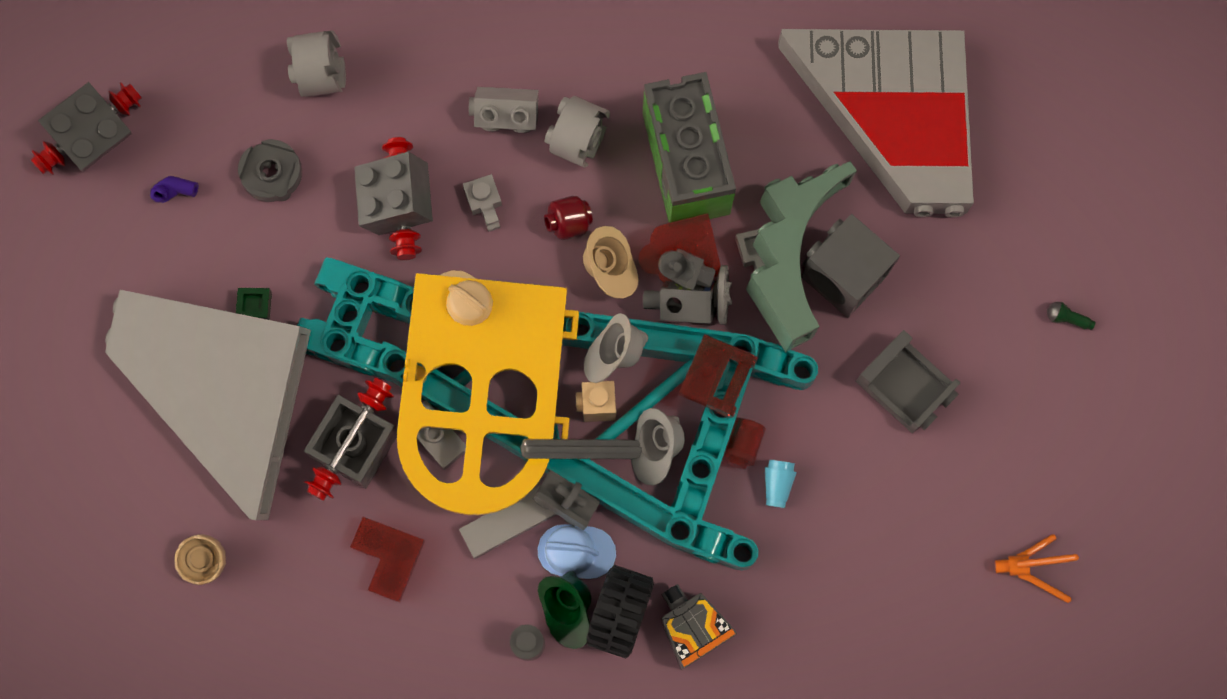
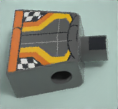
M676 584L661 594L671 612L664 615L660 620L681 670L737 635L735 629L702 593L688 600L680 586Z

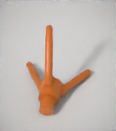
M1052 534L1029 549L1016 554V556H1008V559L995 560L996 573L1009 572L1010 576L1018 575V578L1029 581L1069 603L1071 602L1070 596L1031 575L1030 567L1077 561L1079 556L1078 554L1029 559L1030 556L1056 540V535Z

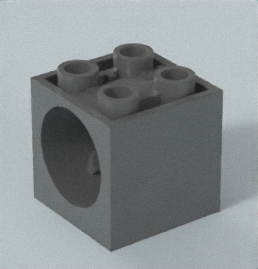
M853 214L845 221L838 219L827 232L829 235L824 242L817 241L806 254L808 257L802 264L805 269L801 276L802 279L847 318L890 274L900 257L896 251Z

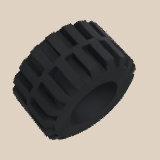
M613 565L609 569L586 637L587 646L625 659L632 653L654 586L653 577L617 565Z

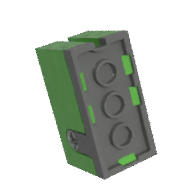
M707 72L682 76L681 83L670 85L669 79L644 84L642 115L669 227L730 215L736 186Z

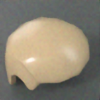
M205 534L194 535L183 540L174 556L175 569L181 578L196 585H203L214 581L220 576L226 565V553L221 543L212 536Z

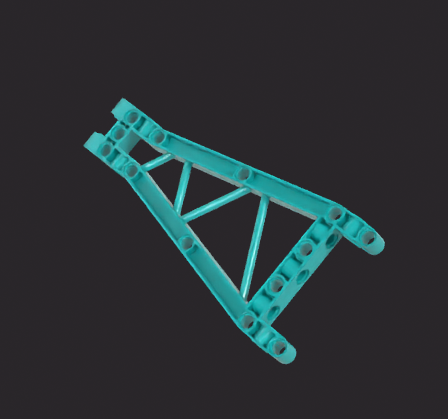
M326 257L314 285L330 293L336 300L326 322L319 319H299L297 326L311 330L306 354L366 375L379 377L393 382L402 388L405 367L400 372L390 371V366L397 360L405 362L406 352L384 341L380 344L365 339L363 334L372 312L410 324L414 287L366 269ZM363 282L369 284L365 292H354L358 284ZM347 312H357V317L353 321H342L343 316ZM579 312L578 324L587 326L589 331L583 336L577 335V340L562 339V346L589 349L614 316ZM564 317L563 331L571 332L572 318ZM630 319L631 325L648 335V341L642 350V357L686 363L596 439H616L639 419L643 411L654 407L702 365L719 367L672 506L670 507L591 461V459H550L545 473L552 470L573 484L576 481L582 484V490L600 500L599 504L675 549L692 554L711 563L721 564L740 571L747 570L758 558L759 551L755 542L747 537L735 534L732 530L703 521V514L750 376L779 386L784 385L795 390H805L812 385L818 374L817 362L808 355L793 350L785 352L779 344L766 342L745 334ZM336 340L345 341L343 349L337 352L331 351L333 342ZM738 346L745 347L750 355L747 358H739L734 354L733 349ZM796 367H804L809 371L810 377L800 379L796 376L794 369ZM436 369L429 373L423 384L422 400H427L430 405L440 411L466 412L470 407L472 390L465 386L472 381L471 375L467 370H464L452 379ZM487 400V411L490 415L518 418ZM719 404L724 405L729 409L730 415L720 418L713 413L712 408ZM554 424L553 439H560L557 424ZM489 433L485 436L523 460L528 461V459L522 457L520 445H522L524 439H529L528 437ZM696 464H703L707 466L710 474L706 478H698L693 474L692 467ZM678 524L684 525L689 532L688 538L685 540L675 539L671 535V528ZM744 546L748 548L751 554L748 562H740L734 557V549L736 547Z

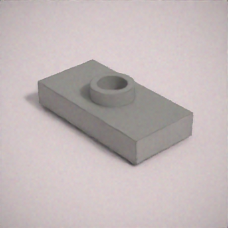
M427 400L422 403L426 409L435 410ZM425 427L417 435V440L444 470L465 453L466 444L452 429Z

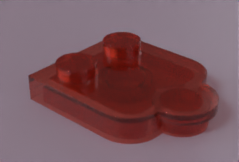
M708 213L657 226L651 233L650 244L644 246L639 253L641 268L649 274H658L663 283L672 280L662 275L659 271V259L665 252L670 250L677 251V248L704 259L703 264L716 270L714 277L718 276L721 267Z

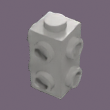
M477 87L475 96L469 98V116H474V127H482L486 131H497L500 128L512 129L518 133L536 130L539 90Z

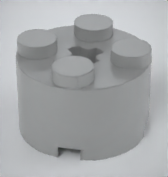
M333 30L295 35L287 38L288 51L292 56V64L288 65L289 79L291 83L298 84L299 93L302 97L343 91L341 88H345L346 85L344 57H339L336 50L341 45Z
M577 96L571 98L564 97L557 110V114L560 115L555 126L551 125L549 127L544 142L550 144V153L586 168L589 164L585 159L587 157L594 158L603 140L607 127L603 126L602 122L603 118L609 119L610 111Z

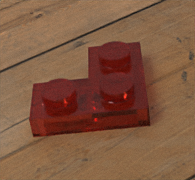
M362 517L350 548L380 559L368 591L400 603L425 540Z

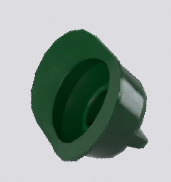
M574 571L567 572L560 577L548 576L543 578L538 585L537 591L550 633L564 647L571 649L583 647L587 643L586 637L590 626L587 611L591 605L592 596L588 586L581 579L577 578Z

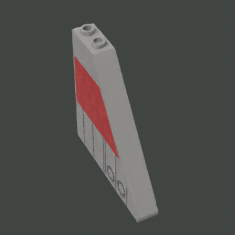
M781 29L778 41L779 50L904 213H914L916 217H929L933 214L961 217L967 214L974 204L964 31Z

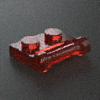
M704 334L680 389L679 396L715 410L723 416L733 418L737 409L735 403L750 368L755 367L758 358L749 352ZM729 359L737 361L738 365L725 396L721 400L714 397V394Z

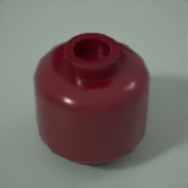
M569 196L552 201L548 206V214L544 215V223L548 232H553L561 240L585 234L589 229V225L593 222L592 211L588 202L582 201L578 196Z

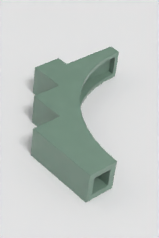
M851 161L841 166L834 164L827 168L822 175L816 178L809 176L798 184L792 176L782 181L775 179L765 186V191L759 202L771 222L759 228L753 243V247L765 265L759 267L751 274L746 290L785 352L811 340L820 327L810 309L802 285L800 271L802 238L806 225L816 210L835 193L850 185L857 172Z

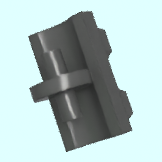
M677 248V251L670 250L661 255L658 262L659 271L662 275L691 290H694L696 284L710 288L716 271L711 267L705 266L703 264L704 259Z
M552 470L547 473L533 500L537 501L538 505L546 510L550 509L564 518L570 525L577 526L582 530L588 526L594 511L600 503V500L581 489L582 484L577 481L573 484Z

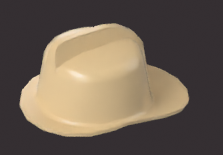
M602 226L596 228L589 235L587 247L583 254L584 267L607 295L620 299L629 297L637 289L639 280L628 241L614 227Z
M455 270L440 275L476 279L466 272ZM466 280L457 285H450L446 307L454 321L462 325L473 326L482 323L488 318L492 311L493 300L491 293L483 284L477 281Z

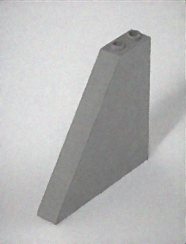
M120 290L113 304L114 316L111 328L106 334L105 342L107 346L105 353L248 518L252 520H268L311 330L301 326Z

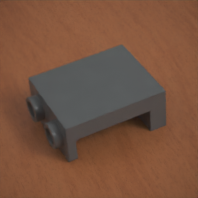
M903 330L860 374L855 382L913 434L919 426L925 431L938 417L933 413L941 404L946 408L959 395L954 389L961 382L957 379L951 381L910 344L913 338Z

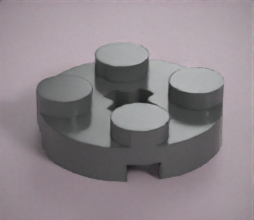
M273 139L261 141L262 144L256 145L254 148L252 146L249 147L241 156L238 164L239 178L246 191L252 197L265 202H282L289 199L291 193L299 186L302 178L301 161L294 150L288 144ZM271 164H275L277 173L267 177L263 169L270 168Z

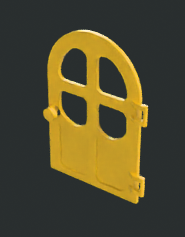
M416 273L397 428V449L400 462L409 481L431 503L458 514L484 515L504 510L516 504L534 489L542 478L550 459H528L520 473L501 487H489L481 482L480 467L483 440L489 433L525 436L529 439H553L554 424L562 425L561 439H568L570 418L555 416L562 339L577 340L579 311L565 310L567 288ZM466 280L477 281L483 284L491 293L493 300L492 311L488 318L482 323L473 326L462 325L454 321L446 307L447 296L450 293L448 288L451 284L457 285ZM564 317L572 318L571 332L563 331ZM445 365H458L467 370L472 378L469 409L464 413L426 409L421 399L423 384L429 373ZM505 370H514L524 374L534 383L537 389V404L533 416L523 419L493 416L488 413L489 384L496 374ZM422 428L461 430L466 434L463 474L457 482L444 483L437 480L424 465L417 445V435Z

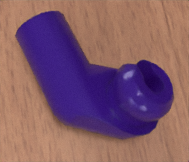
M168 176L153 186L150 190V196L153 201L158 203L167 202L178 194L195 197L198 193L199 184L198 182L179 177Z

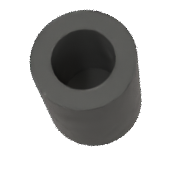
M521 625L512 632L510 647L513 653L521 660L533 661L542 655L545 649V639L540 630L535 626Z

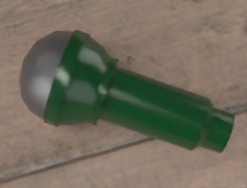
M1061 301L1053 302L1047 309V316L1054 323L1067 322L1093 330L1096 323L1087 316L1071 311Z

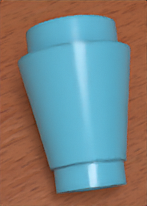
M769 460L768 467H765L766 505L785 508L797 472H794L795 463Z

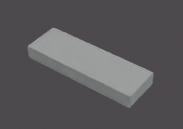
M540 486L534 488L516 504L504 510L486 514L459 529L474 559L558 515L550 509L546 510L538 505L537 501L533 500Z

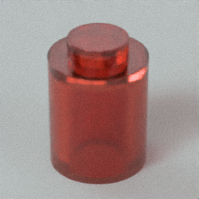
M736 418L723 455L728 459L727 463L735 468L744 470L747 466H754L766 428L755 421Z

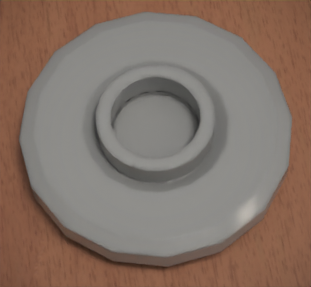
M721 265L717 282L714 285V307L717 308V320L720 325H726L728 305H732L730 298L732 282H729L727 265Z

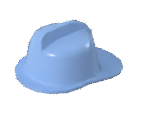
M562 524L548 529L540 538L538 558L542 566L551 574L563 576L567 572L574 571L577 578L593 579L605 575L614 565L616 547L612 538L601 529L587 526L582 530L577 526Z

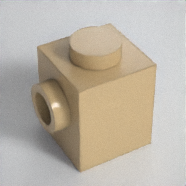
M602 381L599 383L582 382V392H576L577 412H583L584 422L616 421L614 381Z

